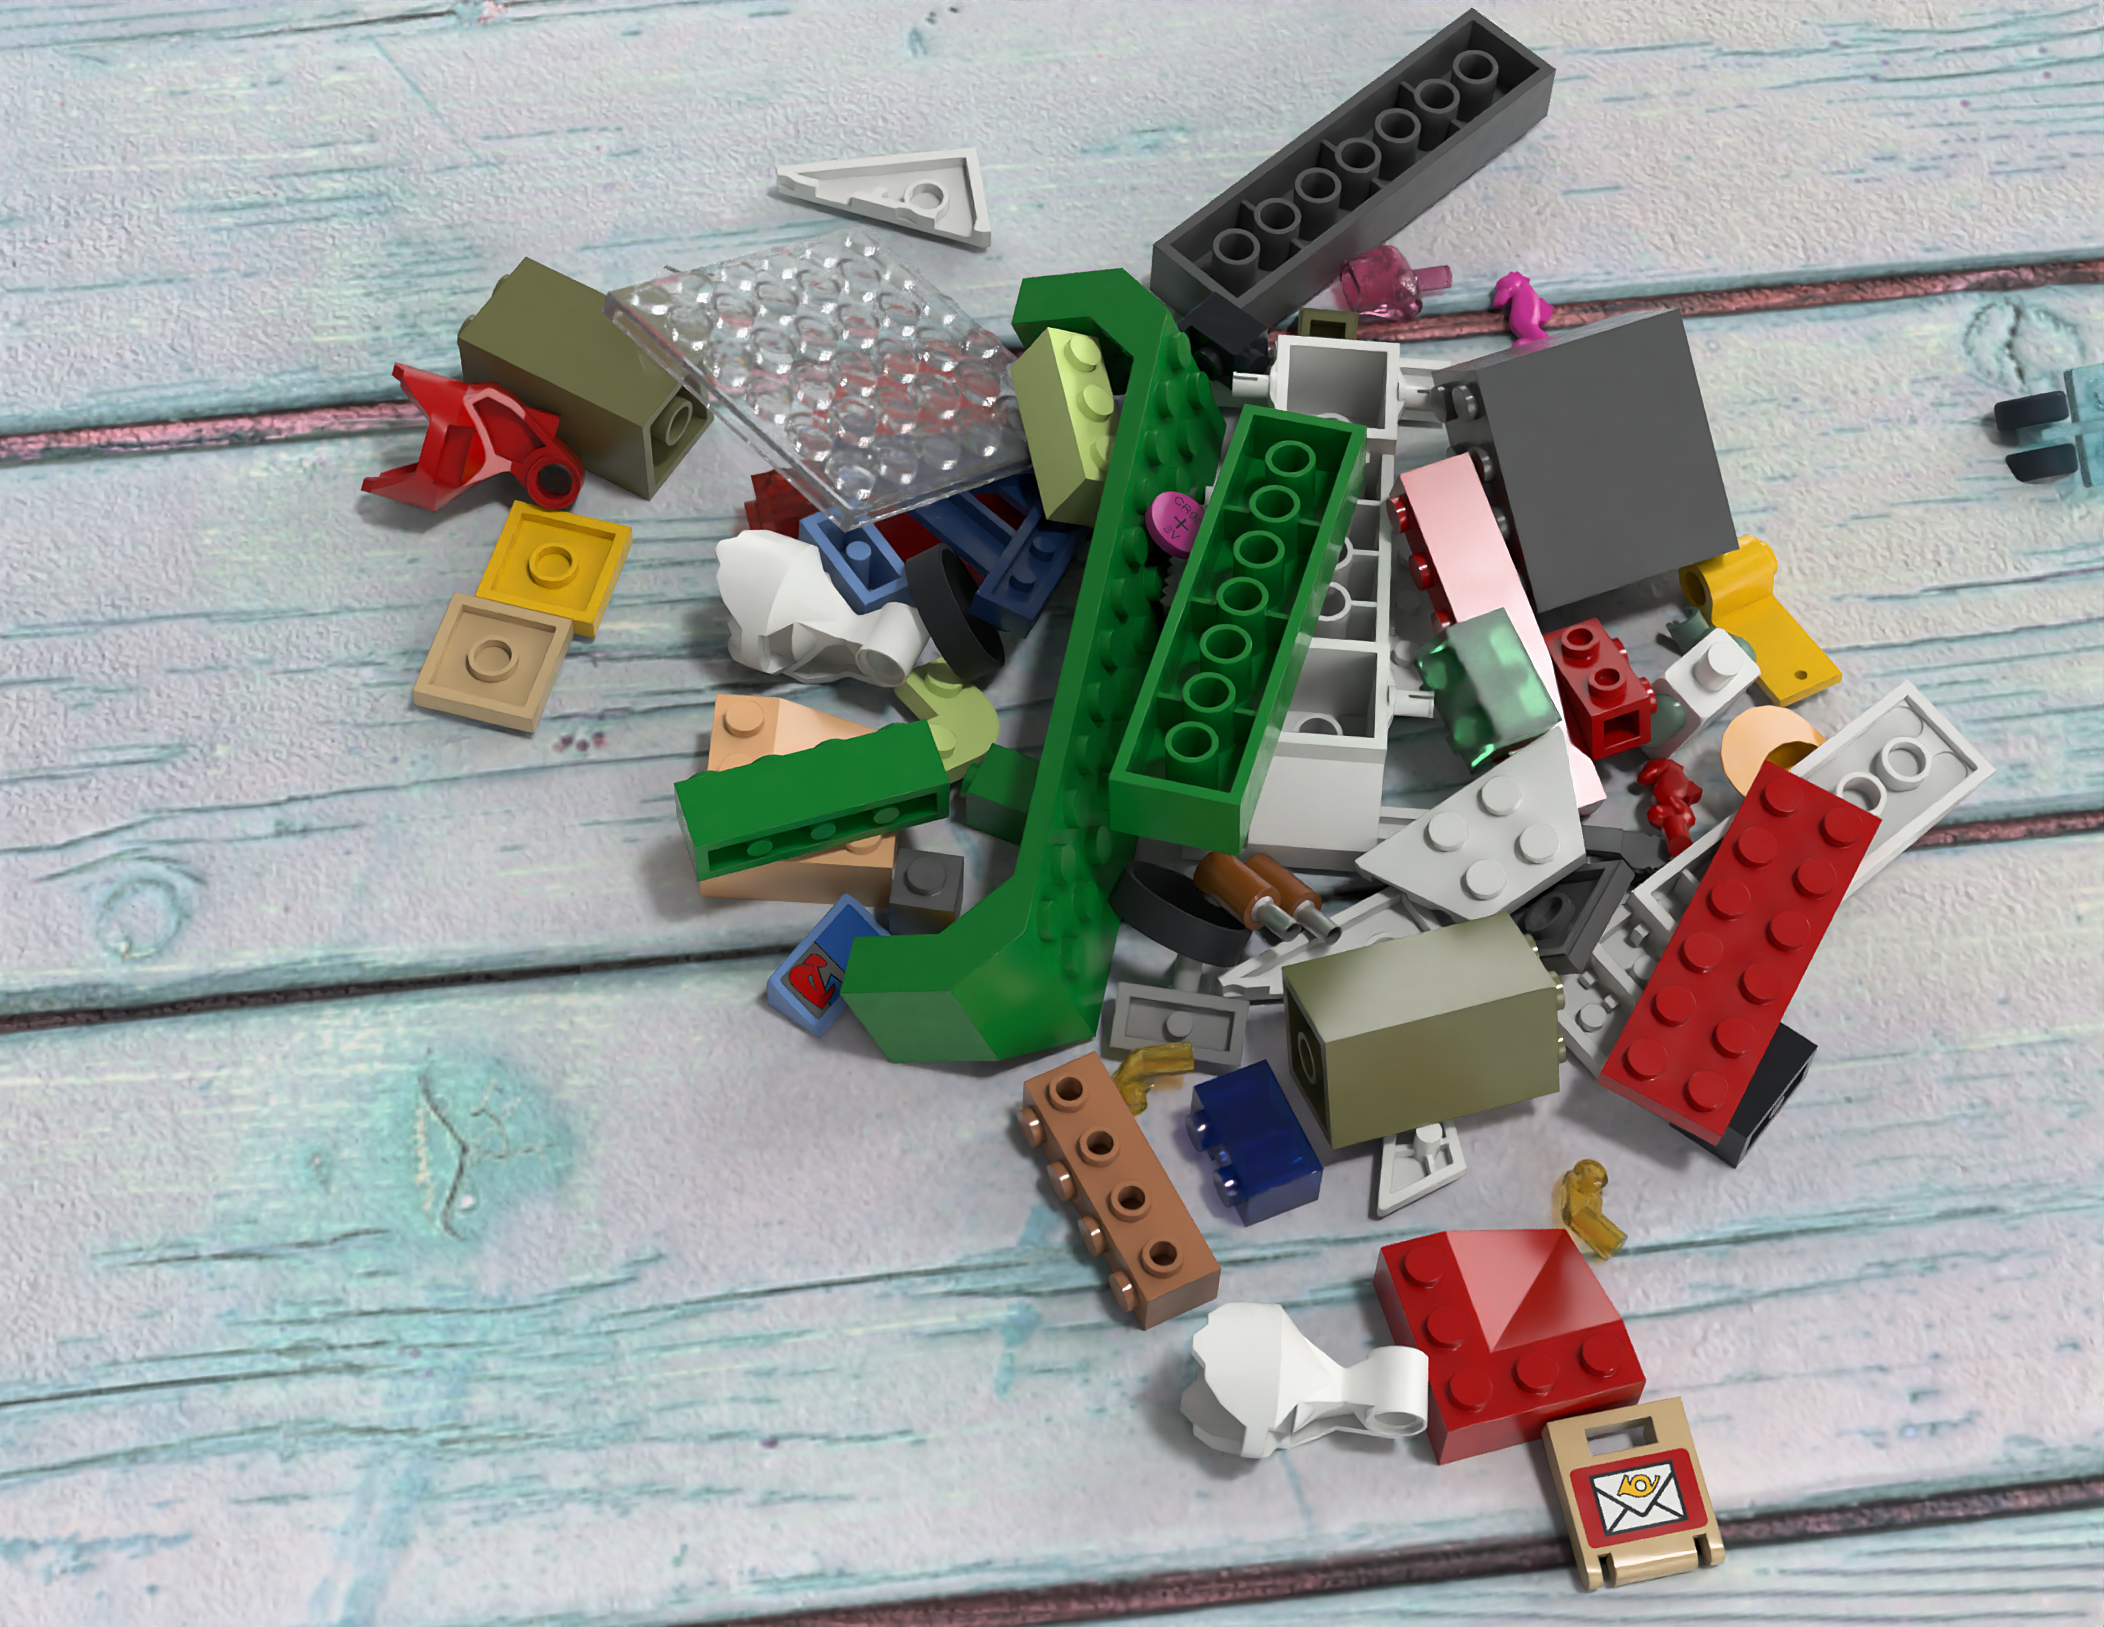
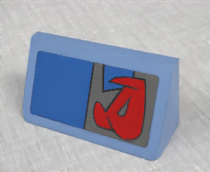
M845 893L769 977L767 981L768 1005L820 1039L848 1007V1004L840 995V990L854 937L890 936L891 934L858 900Z

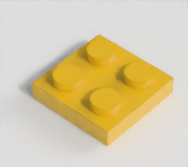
M515 500L475 597L573 620L575 634L595 638L633 543L632 527L560 510L546 509L542 506Z

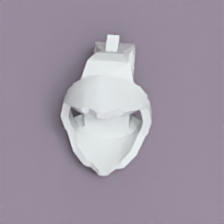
M743 530L738 537L721 540L715 548V555L719 564L716 580L723 602L732 614L727 623L730 634L727 649L732 659L736 662L772 675L784 673L806 685L833 682L842 678L852 677L881 687L901 686L906 682L930 639V635L918 610L907 604L890 602L881 609L864 615L854 613L833 586L829 573L824 572L817 546L769 530Z
M1260 1301L1225 1303L1208 1313L1207 1325L1193 1335L1191 1354L1201 1366L1196 1370V1380L1181 1393L1180 1411L1193 1423V1435L1211 1449L1240 1455V1457L1268 1458L1276 1448L1290 1449L1318 1439L1335 1430L1385 1438H1398L1416 1435L1427 1428L1429 1360L1426 1354L1417 1349L1404 1346L1380 1347L1370 1351L1365 1361L1349 1368H1343L1303 1336L1280 1304Z

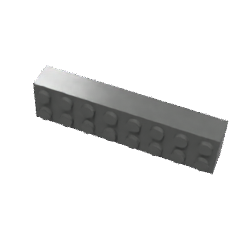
M1474 8L1469 9L1154 243L1150 291L1183 317L1216 291L1270 329L1544 119L1548 114L1556 69Z

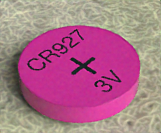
M1164 492L1158 495L1148 506L1145 522L1152 539L1162 550L1174 557L1188 560L1206 511L1187 495L1178 492Z

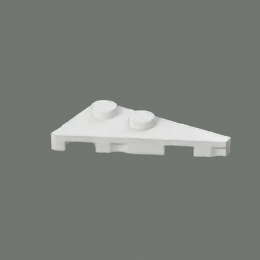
M976 147L776 166L778 193L979 247L991 246V228Z
M1389 886L1329 918L1342 929L1341 937L1335 944L1327 946L1308 930L1299 933L1293 941H1283L1216 976L1215 991L1220 997L1240 1000L1284 998L1281 970L1283 966L1442 928L1443 926L1431 910L1408 900L1405 892Z

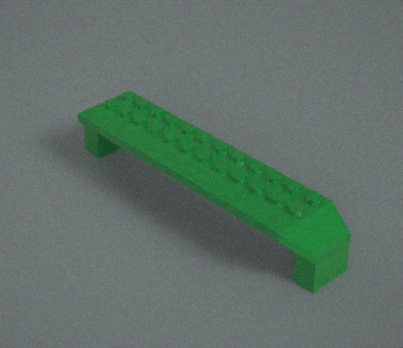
M1123 268L1022 279L1011 325L1024 349L1027 350L1047 327L1098 337L1112 394L1126 395L1014 875L939 934L854 937L840 995L891 1063L1000 1061L1096 1037L1121 918L1110 907L1108 898L1126 863L1134 860L1139 837L1110 830L1108 779L1166 622L1160 600L1164 598L1162 589L1166 587L1164 579L1168 577L1166 569L1170 567L1168 559L1172 555L1162 550L1152 539L1146 526L1145 514L1151 502L1164 492L1182 493L1195 500L1199 505H1204L1206 486H1214L1227 427L1211 394L1208 376L1205 372H1200L1191 354L1188 336L1186 333L1179 331L1169 309Z

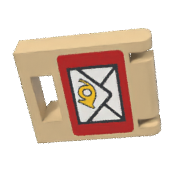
M1681 1396L1551 1421L1545 1424L1541 1435L1580 1578L1586 1591L1601 1588L1603 1585V1576L1598 1559L1600 1557L1608 1556L1606 1562L1613 1587L1694 1571L1698 1566L1694 1538H1698L1702 1556L1707 1566L1724 1562V1545ZM1644 1426L1643 1436L1646 1445L1591 1456L1586 1437Z

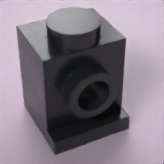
M1216 291L1176 324L1179 331L1186 333L1188 336L1191 354L1200 372H1205L1209 380L1219 381L1231 391L1233 372L1264 375L1269 366L1268 328Z

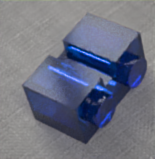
M1266 1059L1193 1086L1190 1114L1185 1115V1125L1189 1138L1197 1152L1207 1151L1211 1161H1217L1220 1168L1213 1171V1181L1218 1196L1226 1208L1235 1206L1245 1228L1318 1200L1324 1169Z

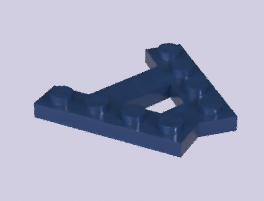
M1026 434L817 443L811 462L835 502L890 499L941 542L951 547L959 557L985 577V580L975 593L968 613L987 621L998 630L1010 632L1023 639H1026L1094 532L1093 527L1046 519ZM998 494L1026 518L1016 531L973 495Z

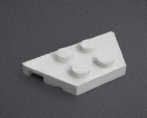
M1559 725L1555 726L1357 858L1355 865L1358 873L1362 878L1371 882L1376 878L1405 892L1408 900L1429 910H1442L1450 915L1452 921L1462 923L1507 911L1510 914L1587 862L1564 731Z

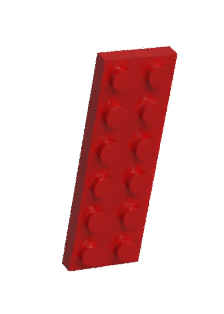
M1765 759L1595 1083L1716 1146L1722 1138L1883 819Z

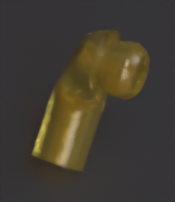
M1191 1041L1138 1047L1131 1050L1111 1078L1133 1116L1141 1114L1147 1108L1146 1094L1158 1078L1195 1073Z

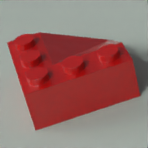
M1566 1229L1442 1231L1380 1247L1373 1285L1395 1346L1417 1349L1428 1356V1423L1426 1432L1439 1466L1543 1439L1541 1431L1547 1422L1638 1405L1647 1380L1623 1319Z

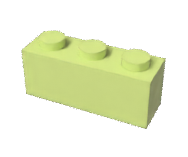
M1047 327L1010 368V373L1046 519L1095 528L1118 430L1119 417L1098 337Z

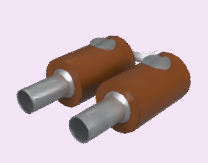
M1210 851L1201 859L1195 869L1193 883L1205 895V899L1225 910L1248 929L1255 930L1266 926L1286 942L1293 941L1300 932L1308 930L1327 946L1335 944L1341 937V927L1320 912L1322 906L1320 895L1269 855L1264 853L1256 854L1243 863L1234 855Z

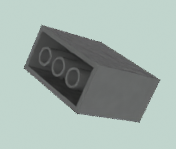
M1680 308L1627 312L1431 372L1435 385L1431 389L1430 394L1432 407L1438 420L1441 423H1445L1451 446L1446 450V459L1469 452L1533 613L1548 611L1740 549Z

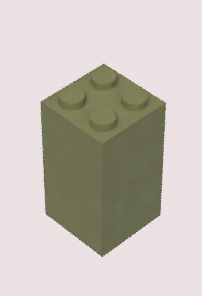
M526 256L510 275L506 274L500 278L493 290L492 297L476 315L472 314L466 318L458 332L457 345L461 358L463 382L473 384L496 381L515 393L525 405L561 415L556 435L580 458L585 470L648 501L653 498L714 421L708 343Z
M1508 911L1281 967L1289 1073L1332 1150L1560 1092L1559 1064L1565 1063L1567 1057L1564 1038L1558 1027V1011L1563 1010L1565 1007L1563 986L1558 974L1555 971L1548 972L1540 961L1539 952L1533 937L1530 934H1522Z

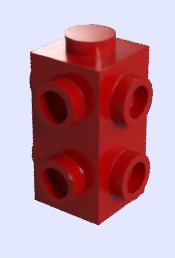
M1596 617L1542 635L1593 762L1651 742V714L1657 712L1656 697L1649 681L1645 677L1638 678L1631 669L1627 652L1618 638L1611 639Z

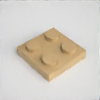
M454 592L412 690L415 705L535 733L573 639V620Z

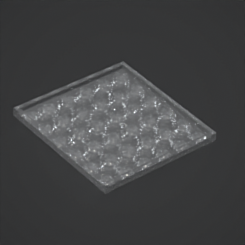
M863 224L607 293L601 312L844 533L1033 468L1010 373V368L1018 358L1000 343L995 334L982 328L960 309L959 304L954 299L944 295L920 274L916 266L902 259L881 240V237L875 231L865 227Z

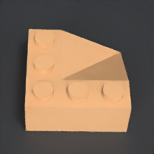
M716 694L707 771L719 772L750 764L765 755L777 754L782 756L813 748L825 740L834 738L845 740L878 730L779 697ZM900 830L700 881V896L835 905L847 893L865 907L889 908L898 857Z

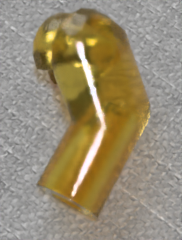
M1583 1159L1575 1164L1573 1170L1567 1171L1562 1179L1560 1215L1563 1223L1604 1260L1608 1261L1622 1248L1628 1239V1235L1602 1214V1188L1608 1183V1174L1605 1168L1597 1161Z

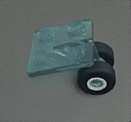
M2104 363L2065 370L2063 377L2066 394L2063 391H2053L1995 404L1994 413L1998 430L2001 432L2016 430L2020 452L2007 455L2005 458L2008 467L2017 480L2026 482L2073 473L2080 466L2082 482L2085 488L2104 485ZM2070 410L2072 424L2053 428L2052 423L2067 419ZM2072 436L2075 438L2076 448L2072 443L2056 445L2055 440Z

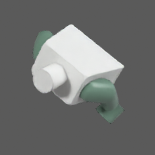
M1687 606L1683 609L1688 618L1686 621L1680 624H1672L1670 622L1666 624V628L1684 656L1651 684L1657 702V712L1651 714V742L1638 746L1651 760L1655 758H1671L1732 706L1761 674L1756 664L1757 656L1752 646L1743 638L1726 632L1720 627H1709L1697 606Z

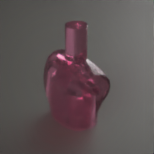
M1392 245L1375 247L1357 256L1344 259L1339 270L1341 288L1351 312H1359V315H1376L1396 322L1409 321L1421 312L1423 307L1421 292L1446 289L1452 286V272L1448 265L1412 269L1404 255L1397 247Z

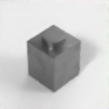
M907 848L899 849L889 900V933L891 935L939 934L960 918L964 893V856Z

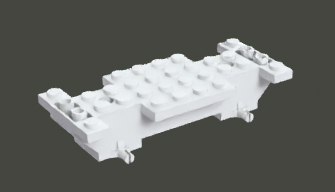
M1278 334V341L1274 342V348H1268L1269 366L1264 375L1233 372L1232 391L1219 381H1212L1211 394L1217 406L1243 408L1244 404H1251L1367 426L1365 480L1240 857H1235L1245 863L1250 857L1264 853L1280 865L1286 867L1358 872L1355 865L1357 858L1429 811V809L1381 806L1384 764L1387 753V734L1394 715L1440 719L1443 708L1444 648L1438 643L1431 623V614L1435 610L1427 590L1420 591L1413 581L1408 562L1409 556L1413 554L1405 534H1397L1394 531L1388 517L1386 500L1390 498L1389 493L1394 484L1397 424L1400 419L1440 422L1434 413L1431 403V389L1435 387L1431 372L1450 367L1451 361L1400 358V343ZM1206 486L1204 505H1208L1214 486ZM1182 845L1181 859L1201 860L1210 851Z

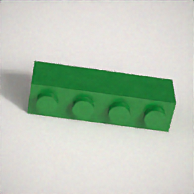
M924 719L908 724H888L876 732L845 740L839 738L825 740L813 748L782 756L777 754L765 755L750 764L719 772L713 770L702 771L687 780L675 782L674 793L677 820L697 882L947 818L949 817L950 781L928 721Z

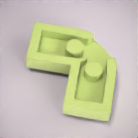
M940 657L912 669L906 682L901 686H895L893 692L920 720L927 719L950 784L964 778L973 762L981 765L991 744H995L997 741L1000 724L993 705L972 682L966 683L961 680L949 667L944 658Z

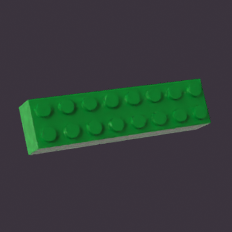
M1244 404L1108 779L1110 830L1240 857L1365 480L1367 426Z

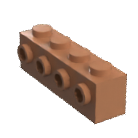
M1093 1051L1024 1081L1023 1109L1017 1111L1020 1128L1029 1145L1033 1148L1041 1145L1051 1164L1047 1165V1171L1058 1197L1063 1202L1071 1199L1081 1217L1078 1220V1227L1088 1251L1094 1257L1102 1254L1112 1272L1109 1275V1283L1121 1309L1125 1313L1133 1310L1144 1331L1216 1299L1221 1267L1097 1052Z

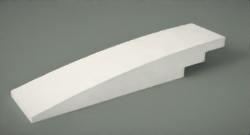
M1907 679L1788 771L1883 819L1841 901L1842 903L1992 777L1996 769ZM1738 810L1631 891L1627 901L1616 909L1581 973L1558 975L1565 995V1007L1563 1010L1558 1011V1027L1563 1035L1566 1046L1596 1079L1602 1071Z

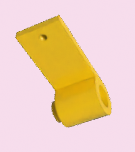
M1745 534L1737 538L1740 549L1678 569L1681 589L1690 606H1697L1709 627H1720L1726 632L1741 637L1755 650L1757 656L1756 664L1761 671L1755 682L1777 707H1786L1842 681L1843 673L1773 595L1774 574L1777 573L1778 564L1772 548L1765 541H1759L1755 536Z

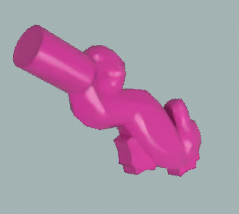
M1510 271L1508 275L1496 282L1494 289L1496 296L1492 303V306L1497 309H1503L1507 303H1511L1508 320L1510 329L1520 338L1511 345V348L1548 337L1549 335L1540 328L1543 329L1545 323L1551 319L1554 308L1546 303L1543 298L1538 297L1533 287L1529 284L1531 279L1523 276L1518 271L1515 273Z

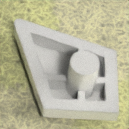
M1453 1119L1384 1136L1377 1215L1383 1217L1465 1175L1467 1166Z

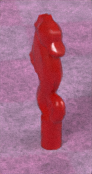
M1655 758L1644 764L1642 772L1638 774L1637 782L1642 787L1654 785L1651 793L1653 806L1648 808L1645 815L1651 826L1662 831L1669 854L1677 857L1693 844L1689 830L1695 825L1696 818L1690 806L1701 800L1703 789L1698 787L1693 781L1688 780L1683 772L1684 766L1672 759Z

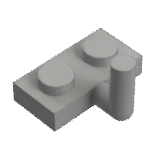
M1177 954L1172 989L1119 981L1110 1047L1241 1066L1250 1001L1198 993L1203 963Z

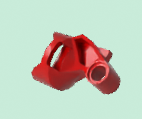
M395 362L391 376L401 382V389L429 421L428 429L418 462L382 472L379 477H365L361 491L436 512L487 478L502 472H510L514 474L528 491L531 498L538 505L546 509L558 510L568 507L576 500L585 483V469L580 458L556 435L561 415L525 405L515 393L496 381L469 384ZM552 463L566 467L573 479L572 487L563 493H553L547 490L541 482L540 470L545 465Z

